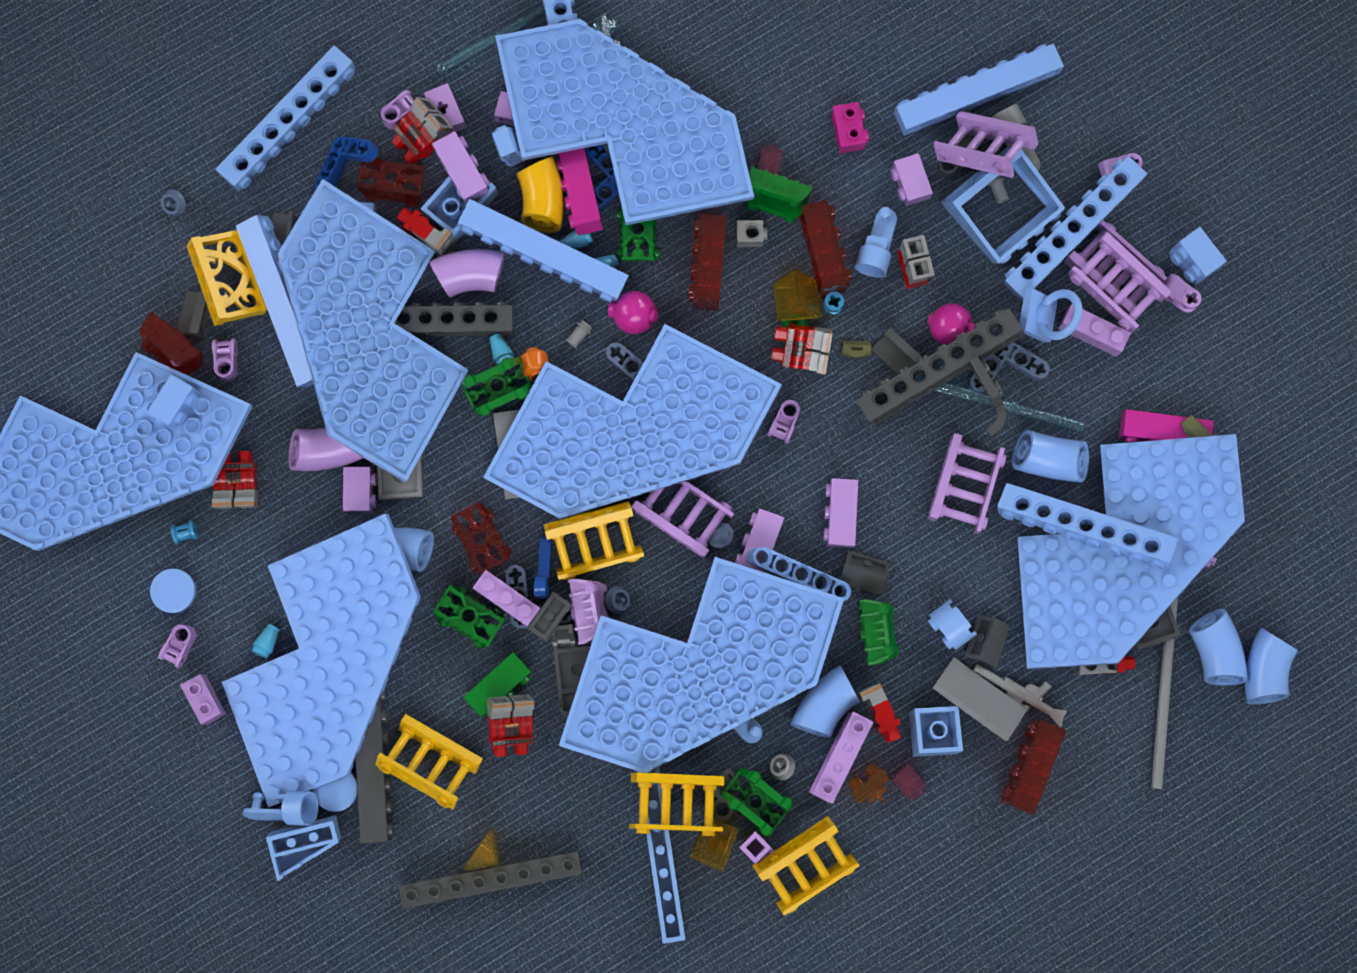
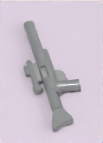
M976 664L973 669L975 673L1006 690V695L1027 709V711L1029 706L1022 704L1023 701L1050 715L1056 724L1062 727V721L1067 711L1065 709L1053 708L1042 701V697L1052 687L1048 682L1045 681L1040 687L1034 684H1028L1024 687L1008 677L1003 679L981 665Z

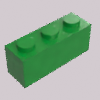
M513 652L463 698L483 718L487 716V698L507 696L509 699V696L515 694L513 690L518 685L522 688L531 680L529 675L532 674V671Z

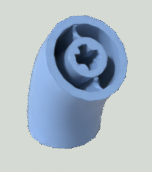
M1026 430L1015 444L1012 454V466L1015 470L1040 477L1082 483L1087 476L1089 466L1088 445L1085 441L1063 439Z
M394 528L410 570L423 571L432 555L434 547L433 533L418 528Z
M1217 609L1194 622L1189 628V633L1195 642L1201 658L1204 681L1213 685H1238L1247 682V665L1243 647L1225 609Z
M1260 628L1253 641L1246 663L1248 681L1245 682V694L1247 704L1272 703L1290 696L1289 672L1298 650L1263 628Z
M840 665L819 679L817 685L807 692L795 711L791 726L814 735L831 738L833 730L841 717L853 706L860 703Z

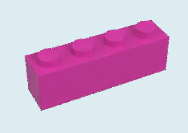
M585 149L559 153L560 160H556L559 173L563 172L564 178L561 179L563 192L567 191L568 197H564L567 210L571 209L572 215L568 216L571 229L575 228L578 236L603 230Z
M1126 409L1121 413L1119 439H1125L1126 443L1189 438L1181 424L1188 417ZM1197 419L1212 436L1214 421Z

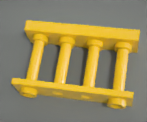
M629 501L543 524L547 540H555L562 567L556 568L558 580H570L582 573L626 561L635 562L640 557H644L641 545L634 546L628 519L633 516ZM616 521L619 522L626 549L613 553L606 525ZM592 527L598 528L605 554L595 558L591 557L585 535L586 529ZM570 533L576 534L583 561L570 564L563 539L566 534Z
M405 714L398 729L402 735L388 756L379 753L375 765L383 773L392 774L437 800V803L442 807H449L453 810L458 800L454 793L467 772L476 774L483 758ZM413 738L420 742L421 746L406 768L395 760L408 740ZM428 750H434L440 754V758L425 779L415 773ZM453 761L460 768L447 789L444 790L434 783L447 762Z
M631 773V782L638 783V787H640L639 824H629V829H636V833L650 834V829L702 831V836H715V832H723V827H713L714 790H716L717 786H724V776ZM652 783L660 784V788H662L661 825L648 824L649 788H651ZM673 784L681 785V789H684L682 825H670L671 788H673ZM695 785H701L703 790H705L704 826H692V793Z
M828 816L752 865L762 882L769 879L781 898L776 904L784 916L797 910L798 906L839 879L852 874L860 866L851 854L845 857L833 837L839 831ZM826 841L838 861L828 869H826L815 851V847ZM804 854L808 855L819 873L810 881H807L795 862L796 859ZM788 866L800 885L798 889L790 894L777 876V872Z

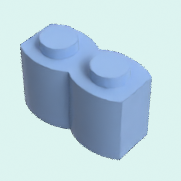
M507 126L496 128L495 132L492 133V138L501 161L505 162L507 166H515L526 161H522L517 135L513 132V129Z

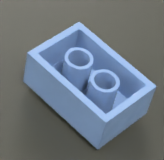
M449 176L422 206L421 211L423 216L440 230L446 228L451 231L456 242L463 236L464 233L460 231L461 227L458 226V221L466 204ZM491 182L487 185L489 193L478 198L475 202L488 207L495 199L498 192Z

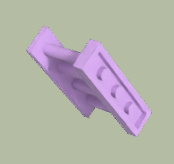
M960 111L956 116L959 130L949 143L934 142L937 160L1010 178L1014 176L1011 161L1020 149L1024 147L1034 150L1038 145L1035 127ZM966 134L975 136L966 148L957 146ZM984 139L993 140L985 152L976 150ZM1003 143L1012 145L1004 157L994 155Z
M1104 220L1095 228L1100 233L1081 253L1073 251L1064 261L1071 269L1076 266L1080 270L1088 262V257L1099 247L1098 241L1108 232L1162 283L1167 279L1165 272L1159 266H1154L1116 232V228L1111 223ZM1110 255L1107 256L1097 268L1094 267L1087 277L1096 285L1103 278V273L1115 260ZM1126 270L1123 271L1114 282H1110L1105 287L1103 292L1110 299H1113L1120 292V287L1131 275ZM1142 285L1139 286L1129 297L1127 296L1121 302L1119 307L1129 314L1136 307V302L1147 289Z
M1107 232L1097 243L1100 246V250L1080 270L1074 266L1068 272V275H1070V280L1075 285L1085 289L1114 316L1121 328L1132 333L1139 326L1135 322L1138 316L1154 300L1162 302L1172 291ZM1106 255H1110L1115 260L1116 265L1095 285L1087 275ZM1122 270H1126L1131 275V281L1113 299H1110L1103 290ZM1138 285H1142L1148 290L1147 296L1129 314L1125 313L1119 305Z
M954 433L948 445L927 519L936 521L939 517L947 516L975 525L973 533L979 534L981 530L986 529L988 517H985L999 468H1003L1007 455H1004L1005 448L1002 447L997 450L996 454L964 445V442H961L963 435ZM963 453L992 462L993 466L990 475L958 466V463L955 462L957 454L961 455ZM955 474L987 483L984 496L953 487L949 483L951 475L955 476ZM952 495L981 504L978 517L947 508L943 504L945 496Z
M687 481L678 483L681 485V488L665 511L659 515L652 511V505L664 488L651 491L646 500H642L641 503L637 500L631 507L634 512L703 559L709 552V549L706 548L708 545L707 541L723 518L727 516L732 519L734 513L731 511L733 508L723 501L718 503ZM688 491H690L700 499L682 525L675 527L670 523V518ZM708 503L718 511L700 538L697 537L694 540L688 536L690 533L688 530Z
M848 712L809 793L833 804L873 721L855 712H852V714Z

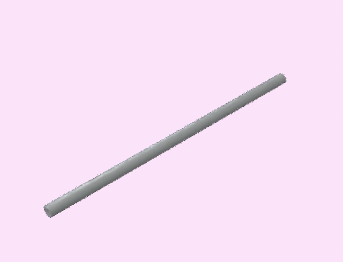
M1178 597L1170 605L1175 620L1177 617ZM1175 639L1163 642L1151 780V788L1162 789Z

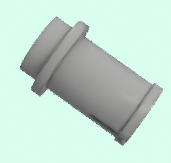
M998 175L988 184V186H991L997 204L1009 200L1003 184L1004 178H1001V175Z
M583 320L580 323L577 322L578 326L566 339L576 349L586 335L591 334L590 330L592 327Z

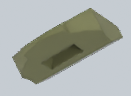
M843 340L842 342L843 355L861 358L872 353L871 341Z
M1192 414L1181 423L1185 434L1189 438L1211 436Z

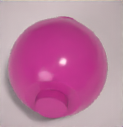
M629 291L622 294L617 302L612 300L608 307V316L614 318L616 325L625 333L641 334L657 321L658 310L653 300L647 294L640 291Z
M953 303L940 306L936 309L935 313L931 312L928 319L931 335L941 345L952 343L955 341L956 336L963 332L968 333L972 331L976 325L973 323L972 316L966 308Z

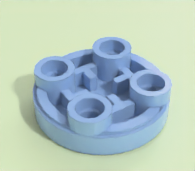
M167 569L160 572L152 581L150 596L155 606L167 613H182L193 603L197 585L185 571Z
M351 772L349 775L313 789L318 805L331 812H338L349 808L358 796L357 778Z

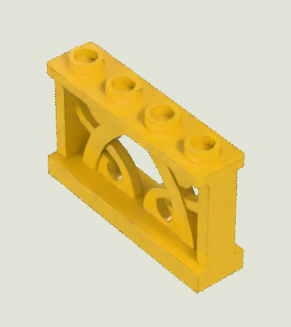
M237 229L210 236L192 237L187 244V249L214 326L252 316L264 315L267 307ZM224 242L234 243L237 252H231L229 246L225 253H223L222 244ZM217 244L216 251L204 249L203 247ZM215 260H217V268L212 269L209 263H213L215 265ZM223 263L233 267L242 275L235 291L227 284L216 282L214 279L221 271ZM219 289L226 291L224 296L220 295ZM247 295H252L255 302V306L250 308L242 305V303L239 301V298H241L246 303H250V301L247 299ZM234 303L239 309L238 311L228 313L225 310Z

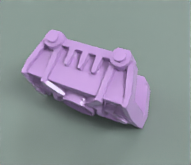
M571 579L568 580L571 594H569L572 604L571 616L575 623V631H578V645L592 644L600 616L609 618L605 601L607 587L606 584L598 581Z

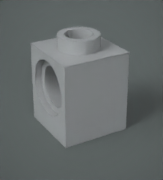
M763 220L737 221V247L763 246V240H767V227H763ZM748 230H755L758 236L750 238L746 232Z

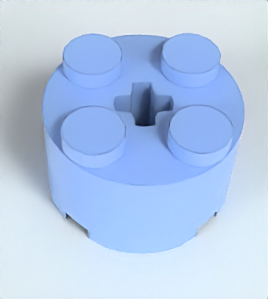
M949 599L929 614L931 619L928 620V623L935 632L938 630L942 632L944 637L941 640L949 650L952 647L957 650L976 636L977 633L975 631L971 633L968 630L972 626L956 606L953 609L951 608L950 604L952 601Z

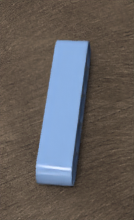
M754 547L747 553V561L751 566L776 577L835 595V588L840 586L841 594L838 597L844 598V601L851 595V588L846 582L771 549ZM759 551L763 554L761 563L756 560V554ZM778 560H781L783 563V568L780 572L776 569ZM797 569L802 571V578L800 580L795 575ZM818 577L822 580L820 588H817L815 585V580Z

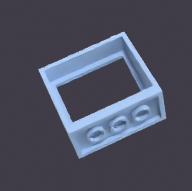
M1006 147L998 156L1004 157L1011 147ZM1022 149L1011 161L1013 170L1045 205V208L995 250L961 206L994 180L998 174L979 170L941 201L945 209L992 263L1003 264L1012 257L1011 253L1016 249L1024 248L1028 244L1027 240L1042 233L1045 230L1044 226L1049 222L1052 223L1059 219L1061 212L1066 209Z

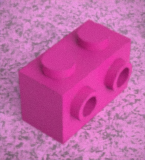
M858 102L833 106L831 115L839 154L863 150L866 142H869L868 131L863 128L862 121H865L863 108H859Z

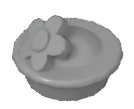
M785 753L775 756L770 763L772 776L780 781L790 778L795 771L793 757Z

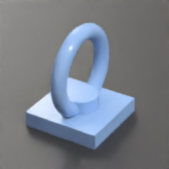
M1025 288L1019 321L1024 334L1044 343L1051 342V340L1064 339L1076 330L1082 318V303L1077 294L1070 290L1061 289L1047 296L1033 288ZM1067 298L1073 304V317L1063 330L1054 332L1053 326L1057 300Z

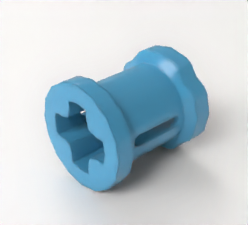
M838 292L827 294L823 304L824 311L831 315L838 314L844 305L843 296ZM830 300H832L833 302H836V301H837V302H838L837 306H836V307H835L834 305H831V306H830V305H829Z
M193 520L189 521L188 524L177 527L172 525L170 528L176 545L180 544V541L192 538L194 540L198 539L197 527Z

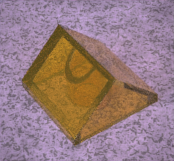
M794 269L773 283L777 321L821 318L816 280Z
M713 818V827H723V832H715V836H702V831H700L690 858L724 872L739 828Z
M492 828L488 831L463 869L470 871L502 863L497 830Z

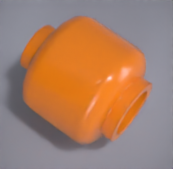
M537 347L528 348L520 357L523 375L528 376L531 381H536L545 362H549L547 353Z

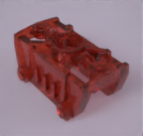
M375 158L371 162H361L357 189L369 201L382 199L403 202L407 206L413 207L421 199L426 166L383 161L379 158ZM388 172L397 173V178L393 182H388L385 180L386 174ZM371 176H374L375 180H379L373 185L361 183L362 179H368ZM407 181L412 182L414 186L418 187V191L406 190L401 184H406Z
M151 312L140 328V337L143 339L142 349L146 353H151L164 365L185 375H189L202 366V353L192 347V343L187 340L181 331L173 328L166 320L157 317L155 312Z
M482 502L450 516L453 523L452 532L454 535L459 536L471 561L469 567L471 571L476 572L478 575L484 573L485 570L488 571L509 561L512 552L510 547L504 544L492 520L494 515L492 510L487 509ZM476 507L482 517L481 526L473 520V509ZM461 515L465 520L469 521L470 525L468 528L470 532L463 528L458 516ZM477 532H483L486 540L482 544H476L473 536ZM489 545L497 548L502 560L498 561L490 555L489 551L491 548ZM478 551L486 556V568L484 569L477 557Z

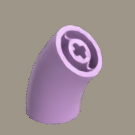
M467 249L440 256L429 263L442 287L451 298L468 291L495 292L502 271L505 253L488 249Z
M326 427L295 429L290 440L289 466L292 471L328 470L342 467L364 458L330 438Z

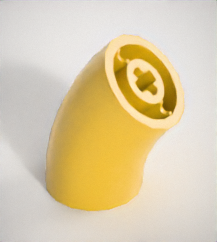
M552 156L516 174L523 197L521 220L527 227L543 233L559 232L562 227L564 213L561 179Z

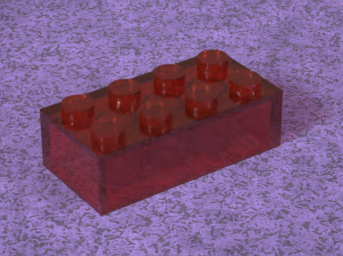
M828 200L802 205L799 218L820 299L825 298L830 292L843 294L850 285L849 281L852 278L849 268H845L844 260H846L844 247L839 245L838 239H841L839 227L834 226V208L829 206Z
M700 213V220H695L694 239H698V242H693L692 260H696V263L691 265L690 281H694V284H690L689 302H693L692 309L718 311L727 216Z
M1033 720L1032 723L1027 724L1024 735L1027 737L1024 744L1021 743L1018 747L1016 756L1019 758L1016 765L1013 764L1008 774V777L1011 779L1008 786L1005 785L1000 795V798L1003 799L1002 804L1026 814H1035L1066 733L1065 729L1043 720Z

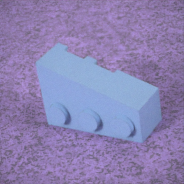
M336 815L315 820L310 826L295 825L271 831L267 835L266 839L277 881L339 842L341 833Z

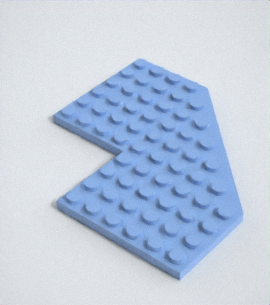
M581 19L495 36L522 161L608 144L625 225L754 199L736 117L732 112L716 105V102L703 94L700 95L690 89V86L677 78L674 79L667 75L664 70L651 62H646L638 54L625 46H620L612 38L599 30L596 31Z
M322 179L277 255L328 436L406 482L467 374L468 369L395 324L397 317L435 251Z
M664 324L623 401L546 361L483 478L559 519H564L739 465L777 397L782 384Z
M135 352L96 430L20 396L0 434V534L36 551H40L213 486L253 406ZM170 375L175 376L200 392L196 404L190 407L186 413L184 423L178 426L177 429L147 412Z
M1236 434L1100 445L1106 515L1179 538L1178 548L1170 570L1166 568L1163 570L1156 569L1151 566V563L1144 561L1141 563L1129 559V556L1123 554H1111L1102 547L1092 548L1086 545L1084 541L1078 539L1077 541H1071L1062 534L1018 537L1027 669L1119 664L1130 649L1135 646L1147 630L1185 590L1188 584L1244 524L1245 518ZM1106 531L1102 534V536L1105 538H1111L1114 536V534L1110 531ZM1128 538L1124 540V543L1126 545H1133L1136 541ZM1153 545L1147 546L1145 548L1146 551L1150 553L1156 552L1158 550Z
M383 514L268 565L299 649L222 682L268 807L281 803L277 800L278 794H287L289 791H310L349 775L352 771L353 762L360 751L365 738V732L372 721L377 708V702L384 691L389 678V672L396 661L401 642L412 621V614L421 598L389 514Z
M714 557L687 643L601 615L559 746L647 773L683 753L706 743L712 738L735 728L739 724L764 713L768 709L795 697L797 694L816 686L844 598Z

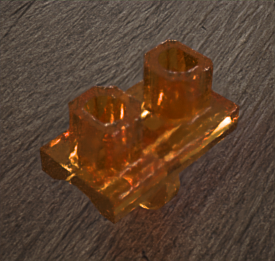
M872 763L864 770L865 774L869 777L868 781L863 784L856 776L848 782L852 791L851 794L858 804L865 798L869 803H872L875 799L880 803L885 801L881 795L887 791V788L883 784L890 779L884 769L880 770Z

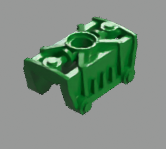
M752 166L749 176L754 199L746 201L747 209L752 211L758 209L782 217L788 223H793L806 208L812 185L807 186L799 183V180H789L782 175H774L766 169L762 171Z
M620 204V210L617 212V218L620 220L618 259L620 261H656L660 257V251L657 248L658 219L640 222L639 224L643 225L644 231L641 234H635L632 231L634 224L625 225ZM643 239L649 245V257H644V253L640 249ZM632 240L635 249L632 252V256L628 257L627 245Z
M506 357L502 359L501 364L476 376L471 374L465 376L464 381L461 383L474 413L484 417L489 415L492 409L516 398L521 400L526 398L533 386L529 377L523 375L520 357L513 359ZM520 364L515 374L511 376L509 373L504 375L506 370ZM516 378L520 380L527 379L528 383L517 388L508 386L513 384L512 380ZM492 380H502L503 388L499 391L492 389ZM479 382L485 383L479 391L467 390V388ZM484 394L487 396L491 394L487 402L475 407L474 402L478 400L480 395Z
M449 585L432 613L439 620L440 625L443 627L449 626L471 639L474 646L478 648H488L506 620V617L503 615L504 613L498 607L493 609L470 595L467 588L461 586L458 588L453 585ZM449 592L460 597L463 605L459 603L457 605L453 604L452 599L448 596ZM440 607H450L454 609L453 613L457 616L448 617L438 609ZM466 610L474 611L475 619L472 622L464 621L463 613ZM489 615L500 623L499 625H488L484 623L485 619L481 616ZM475 627L479 629L481 627L485 628L486 633L490 636L489 641L476 633Z
M859 600V609L862 612L860 614V634L865 652L868 651L866 657L868 666L881 665L896 658L900 654L899 646L896 645L892 615L894 614V606L874 600Z
M739 768L720 792V795L728 802L727 805L731 810H738L758 826L760 834L771 836L786 814L791 810L793 802L789 797H782L764 782L759 772ZM739 774L749 782L750 790L747 787L744 789L741 787L737 779ZM728 789L739 791V796L743 800H738L726 791ZM753 795H757L760 798V804L755 808L749 805V799ZM766 803H775L783 812L781 814L771 812L769 810L770 806ZM760 814H767L772 826L764 822L760 818Z

